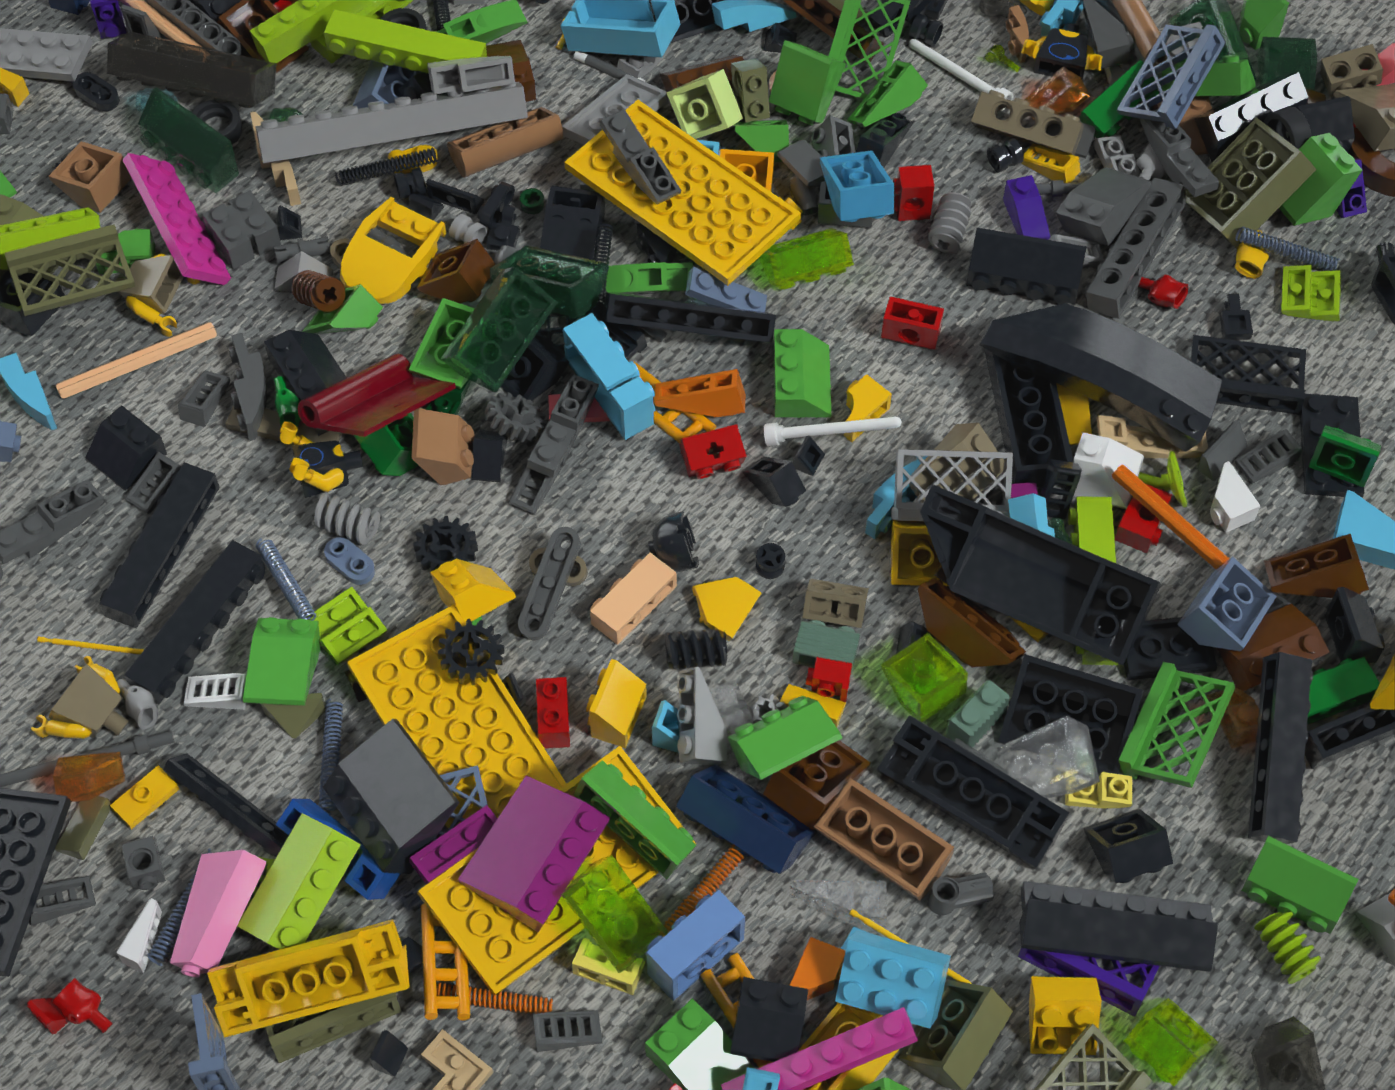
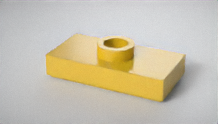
M158 765L114 801L110 807L132 830L180 788Z

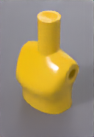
M1242 241L1236 252L1235 269L1248 278L1256 279L1262 275L1263 267L1269 258V254L1263 248H1256L1255 245L1252 247L1251 244H1244Z

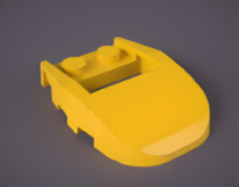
M390 197L362 221L350 241L341 261L340 278L343 285L349 288L361 284L379 304L392 303L402 298L411 289V284L418 277L422 279L428 263L431 258H434L438 250L437 241L439 237H445L446 235L445 223L442 221L437 223L396 203L394 198ZM379 226L420 247L413 257L410 258L366 235L371 229Z

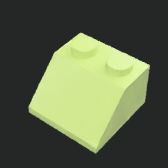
M724 69L702 76L667 92L681 130L694 139L727 129L744 119Z

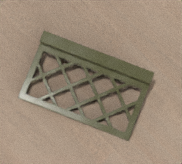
M115 224L4 253L8 270L25 316L135 287V282L120 244ZM114 250L117 252L113 262L101 258L103 253ZM84 258L91 260L85 269L73 265L76 260ZM96 263L108 267L103 276L91 272ZM57 265L63 267L58 276L46 272L50 267ZM69 270L81 275L75 284L64 280ZM115 270L125 274L126 279L114 282L109 277ZM27 273L35 274L30 284L19 280L18 276ZM41 278L53 282L48 291L36 287ZM86 278L98 282L96 287L92 289H86L81 287ZM59 285L71 289L68 295L62 297L53 293ZM31 292L43 296L39 303L27 305L26 302Z
M394 992L323 1011L318 1017L311 1020L304 1017L292 1019L289 1029L275 1034L273 1031L274 1025L266 1026L265 1029L278 1063H282L402 1011Z
M1088 1024L1034 1090H1047L1049 1086H1058V1090H1066V1086H1080V1090H1088L1087 1086H1101V1090H1109V1086L1112 1085L1114 1086L1110 1090H1145L1152 1082V1079L1144 1071H1137L1094 1024ZM1091 1036L1099 1044V1058H1086L1085 1043ZM1069 1062L1079 1063V1082H1066L1065 1067ZM1086 1062H1100L1101 1082H1087ZM1107 1062H1116L1125 1071L1117 1082L1108 1081Z

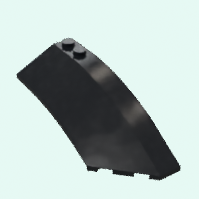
M1067 303L995 319L990 323L979 344L1027 374L1030 372L1060 384L1117 411L1185 452L1201 442L1212 419L1222 383L1221 379L1153 339L1113 320Z
M931 485L920 513L930 534L932 544L951 591L1120 665L1124 664L1161 586L1159 581L1062 541L986 506L936 485Z

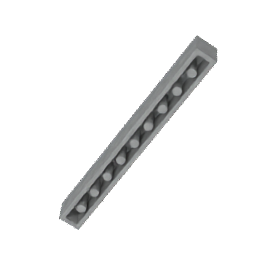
M518 81L515 84L468 92L458 90L442 95L429 92L421 94V98L413 100L410 97H399L394 99L395 103L384 104L383 101L369 103L366 108L358 109L357 106H346L341 108L342 112L331 113L330 110L315 112L313 117L304 118V115H293L288 117V121L277 122L276 119L265 120L261 122L260 126H255L263 163L528 118L524 87Z

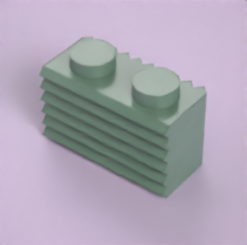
M819 620L801 621L793 651V663L814 668L816 657L852 663L853 670L859 647L860 633H855L852 628L846 626L838 628L829 627Z
M987 680L948 719L949 722L945 734L952 740L959 738L969 746L975 747V743H978L979 739L983 738L987 730H990L991 726H994L995 722H998L999 718L1006 714L1009 695L991 680Z

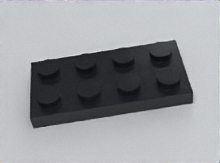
M1305 394V400L1300 412L1304 494L1344 497L1347 490H1350L1363 498L1365 493L1364 487L1309 467L1325 425L1339 428L1346 433L1361 438L1358 397Z

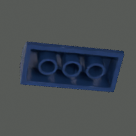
M716 764L691 776L676 806L684 812V816L687 819L696 823L700 822L709 828V832L713 836L728 840L735 845V849L741 854L754 857L761 862V866L772 873L781 874L790 868L817 832L815 829L811 830L765 795Z

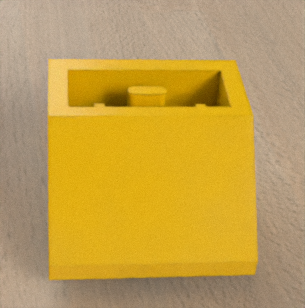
M611 659L607 669L602 668L597 681L599 689L596 695L591 694L586 707V712H589L587 725L591 727V737L626 748L647 697L646 683L617 660Z
M1031 976L1029 996L1031 1054H1064L1088 1024H1094L1099 1029L1102 1000L1097 978ZM1092 1036L1085 1043L1086 1055H1096L1097 1041Z

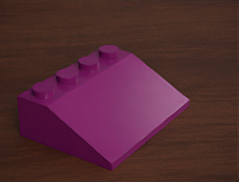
M525 776L457 881L539 933L602 834L610 817L576 797L529 776Z

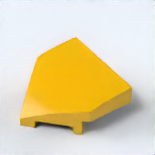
M738 577L703 583L692 587L693 595L696 596L699 607L700 623L704 622L712 630L717 628L721 636H723L725 630L726 640L728 641L734 637L761 595L760 591Z

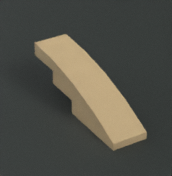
M250 112L261 168L272 167L276 187H287L291 206L301 204L297 183L289 160L263 163L255 126H260L264 120L257 112Z

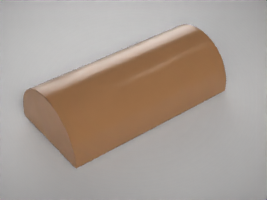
M539 107L527 112L528 118L497 123L450 141L446 145L460 175L465 178L562 140L563 129L559 115Z
M849 778L814 826L816 831L918 900L927 895L934 882L945 870L954 852V846L852 778Z

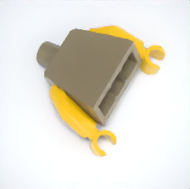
M158 254L149 259L137 260L130 267L135 287L117 292L124 297L127 307L137 316L152 325L154 323L160 325L161 333L164 336L171 337L172 331L166 328V326L171 325L177 328V322L172 316L161 317L160 314L166 313L183 276L171 255ZM118 277L115 282L125 280L126 277ZM187 277V281L191 284L200 283V280Z
M85 656L83 659L86 664L84 667L75 665L78 675L51 709L49 718L52 720L48 721L45 716L38 715L36 719L42 725L39 728L31 727V730L38 737L42 738L51 735L62 738L85 739L87 737L95 738L104 726L119 736L129 721L115 712L122 697L120 696V688L113 672L98 664H94L90 656Z

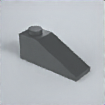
M1082 0L1083 13L1095 53L1103 57L1101 69L1131 62L1130 51L1134 50L1132 35H1127L1124 25L1096 1Z

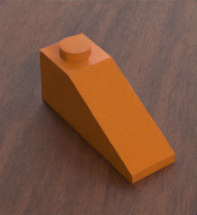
M738 369L655 384L654 404L658 407L712 417L733 416L745 413L746 394Z

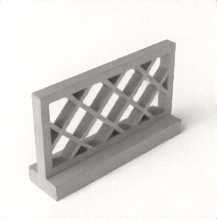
M896 449L895 493L891 519L897 521H923L920 513L923 503L919 502L923 498L926 499L931 485L926 490H923L914 478L925 468L936 479L932 483L933 485L937 486L940 484L945 490L958 494L968 484L978 495L973 500L974 502L978 503L982 499L985 504L981 505L1010 517L1008 499H1011L1013 453ZM904 455L915 456L922 464L911 476L903 468ZM921 456H931V457H929V458L925 461ZM937 456H943L951 465L940 476L929 466ZM950 457L959 458L955 462H953V460ZM966 457H971L979 465L969 477L958 467ZM979 458H987L983 463L979 460ZM994 458H1005L1004 471L996 478L986 466ZM953 469L964 479L954 491L943 481ZM983 470L993 482L981 492L971 480ZM1004 478V483L1002 485L1000 481ZM911 482L921 494L913 502H902V490ZM996 485L1003 492V505H992L985 497Z

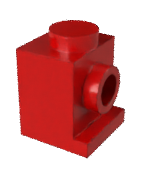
M816 657L815 667L808 668L806 685L812 686L811 691L817 692L820 696H841L840 701L846 702L852 663Z

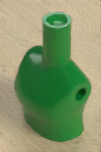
M278 376L274 378V385L276 389L275 406L280 418V426L282 427L283 423L288 421L298 427L301 421L298 414L300 400L292 391L287 389L285 378Z

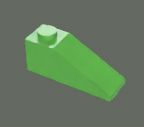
M896 60L847 120L850 123L866 127L911 106L921 97L928 84L912 64Z

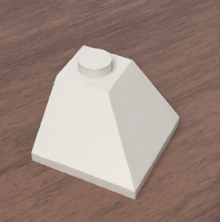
M1082 433L1074 457V463L1079 464L1082 472L1073 497H1112V507L1127 509L1132 495L1112 478V474L1120 465H1125L1138 477L1144 456L1111 438Z

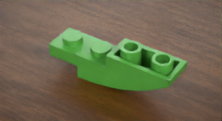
M510 0L483 7L444 23V28L437 32L488 43L528 22L517 0Z
M693 262L612 265L607 268V286L605 288L607 292L621 294L686 291L688 273L693 268ZM582 268V274L591 280L593 268Z

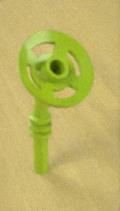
M1174 451L1169 453L1167 473L1161 474V478L1139 472L1138 478L1145 484L1160 490H1171L1183 508L1187 507L1183 480Z

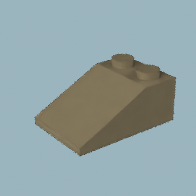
M979 422L956 424L934 449L998 452ZM937 456L929 464L938 476L951 466L943 456ZM959 457L950 458L955 462ZM966 457L958 467L969 477L979 465L971 457ZM979 458V460H980L982 463L987 459V458ZM994 458L986 466L996 478L1004 471L1003 458ZM926 468L914 478L923 490H926L936 480ZM953 469L943 481L954 491L964 479ZM983 470L971 480L981 492L993 482ZM910 482L909 486L918 497L921 493ZM968 484L957 494L971 501L978 496Z

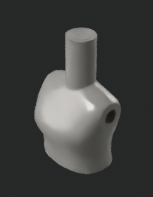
M1148 144L1145 151L1136 161V165L1142 170L1139 177L1150 180L1151 177L1161 179L1166 171L1151 145Z
M124 678L119 679L117 683L120 688V694L125 699L128 716L133 718L142 730L152 727L156 723L159 713L150 691L139 686H130Z

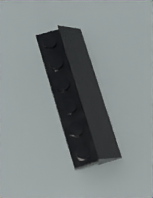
M910 715L893 739L892 747L877 768V771L1036 870L1051 846L1055 844L1070 812Z
M1023 881L1021 886L1022 917L1019 922L1021 948L1207 972L1212 970L1218 923L1213 922L1211 905Z

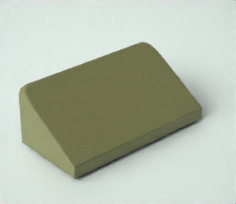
M83 795L55 850L84 861L111 810L109 799L100 796Z

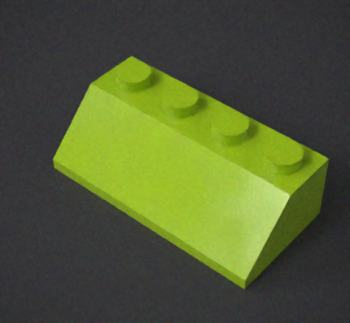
M302 813L242 915L237 927L279 950L305 943L361 844Z

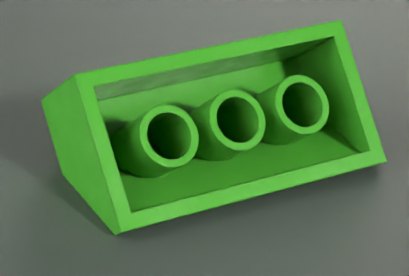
M602 760L581 778L573 795L610 817L607 826L667 880L696 847L692 835L682 827L677 828L669 821L670 817L666 811L659 806L654 807L646 800L645 793L636 785L630 786L622 778L623 774L617 767L612 764L607 765Z

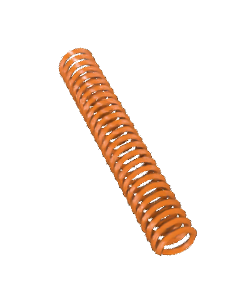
M734 844L731 845L728 852H725L722 859H719L716 866H713V870H710L706 877H703V881H700L697 888H694L690 895L687 896V899H684L681 906H678V910H675L674 914H671V917L668 918V921H665V925L658 929L655 937L667 935L672 930L673 922L683 915L688 917L696 910L695 907L703 896L708 894L712 896L713 892H716L715 888H719V885H722V881L729 877L728 874H732L731 870H735V867H738V863H741L744 855L734 848Z
M441 982L437 986V996H440ZM446 983L443 984L441 996H445ZM451 983L448 984L446 996H450ZM456 984L453 985L452 996H455ZM469 987L470 1006L472 1004L474 1006L479 1005V1007L484 1006L485 1008L489 1006V1008L494 1007V1009L499 1008L500 1010L504 1008L505 1011L507 1009L510 1011L514 1009L515 1012L519 1010L520 1013L524 1011L525 1014L528 1012L530 1014L533 1012L535 1014L552 1012V998H550L547 1011V997L544 999L542 1010V996L539 998L537 1009V995L534 997L532 1008L533 996H529L527 1007V994L524 995L523 1006H521L522 994H519L516 1007L517 993L514 994L511 1006L512 992L509 993L506 1005L507 992L505 991L501 1005L502 991L498 994L496 1004V995L494 994L491 1003L492 992L490 990L486 1002V988L483 991L481 1001V987L478 989L477 1001V988H473L471 1000L472 987Z

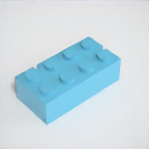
M576 0L572 6V11H569L561 24L568 51L662 57L681 25L675 1L651 0L656 22H654L649 0Z
M593 313L564 327L565 358L570 361L569 365L577 376L599 384L595 399L624 440L654 425L655 406L653 404V397H655V392L649 382L644 383L640 378V373L633 361L628 362L625 358L620 343L618 341L613 342L610 338L605 323L598 321Z

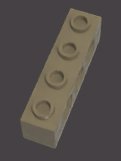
M990 90L989 93L981 91L971 119L973 126L1031 145L1035 143L1045 148L1075 155L1084 130L1083 123L1079 122L1080 118L1071 114H1065L1064 117L1054 114L1055 110L1045 106H1039V109L1030 107L1028 101L1020 98H1014V101L1005 99L1004 94L994 90ZM1003 108L1009 109L1010 115L1007 119H997L999 110ZM1025 117H1034L1035 124L1032 127L1024 128L1021 126L1022 120ZM1052 124H1057L1061 127L1060 132L1056 136L1046 134L1047 128Z

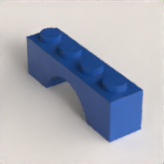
M292 799L276 825L289 835L303 813L361 844L344 873V881L367 900L384 899L401 873L383 872L360 839L311 799Z

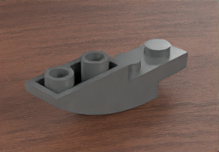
M1140 118L1153 151L1174 183L1183 184L1193 197L1218 189L1219 180L1190 148L1192 139L1180 125H1178L1177 129L1167 128L1164 122Z
M625 109L601 120L600 126L614 146V155L636 185L654 203L658 205L681 193V189L654 147L649 148Z
M238 333L231 335L233 347L228 348L232 364L238 363L239 368L235 369L237 380L233 381L235 392L230 393L234 410L241 408L243 413L237 415L241 432L247 431L249 441H253L258 435L257 431L267 405L266 379L260 351L249 354L243 334Z
M572 375L551 412L549 423L527 461V468L552 478L554 477L560 464L563 465L580 432L599 384L577 375Z
M87 479L37 504V513L0 531V561L5 564L25 553L29 558L37 555L82 524L104 502V497Z

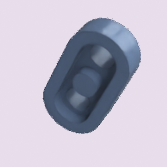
M337 537L326 544L324 553L327 562L347 580L356 585L366 584L372 580L375 575L372 559L351 541L343 537ZM337 548H343L341 552H335ZM358 565L364 566L361 569H355V567Z

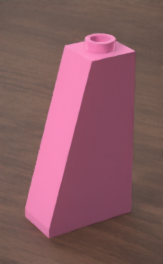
M245 850L201 854L170 960V964L181 968L182 974L190 977H200V974L207 973L210 968L219 965L266 865L265 860Z

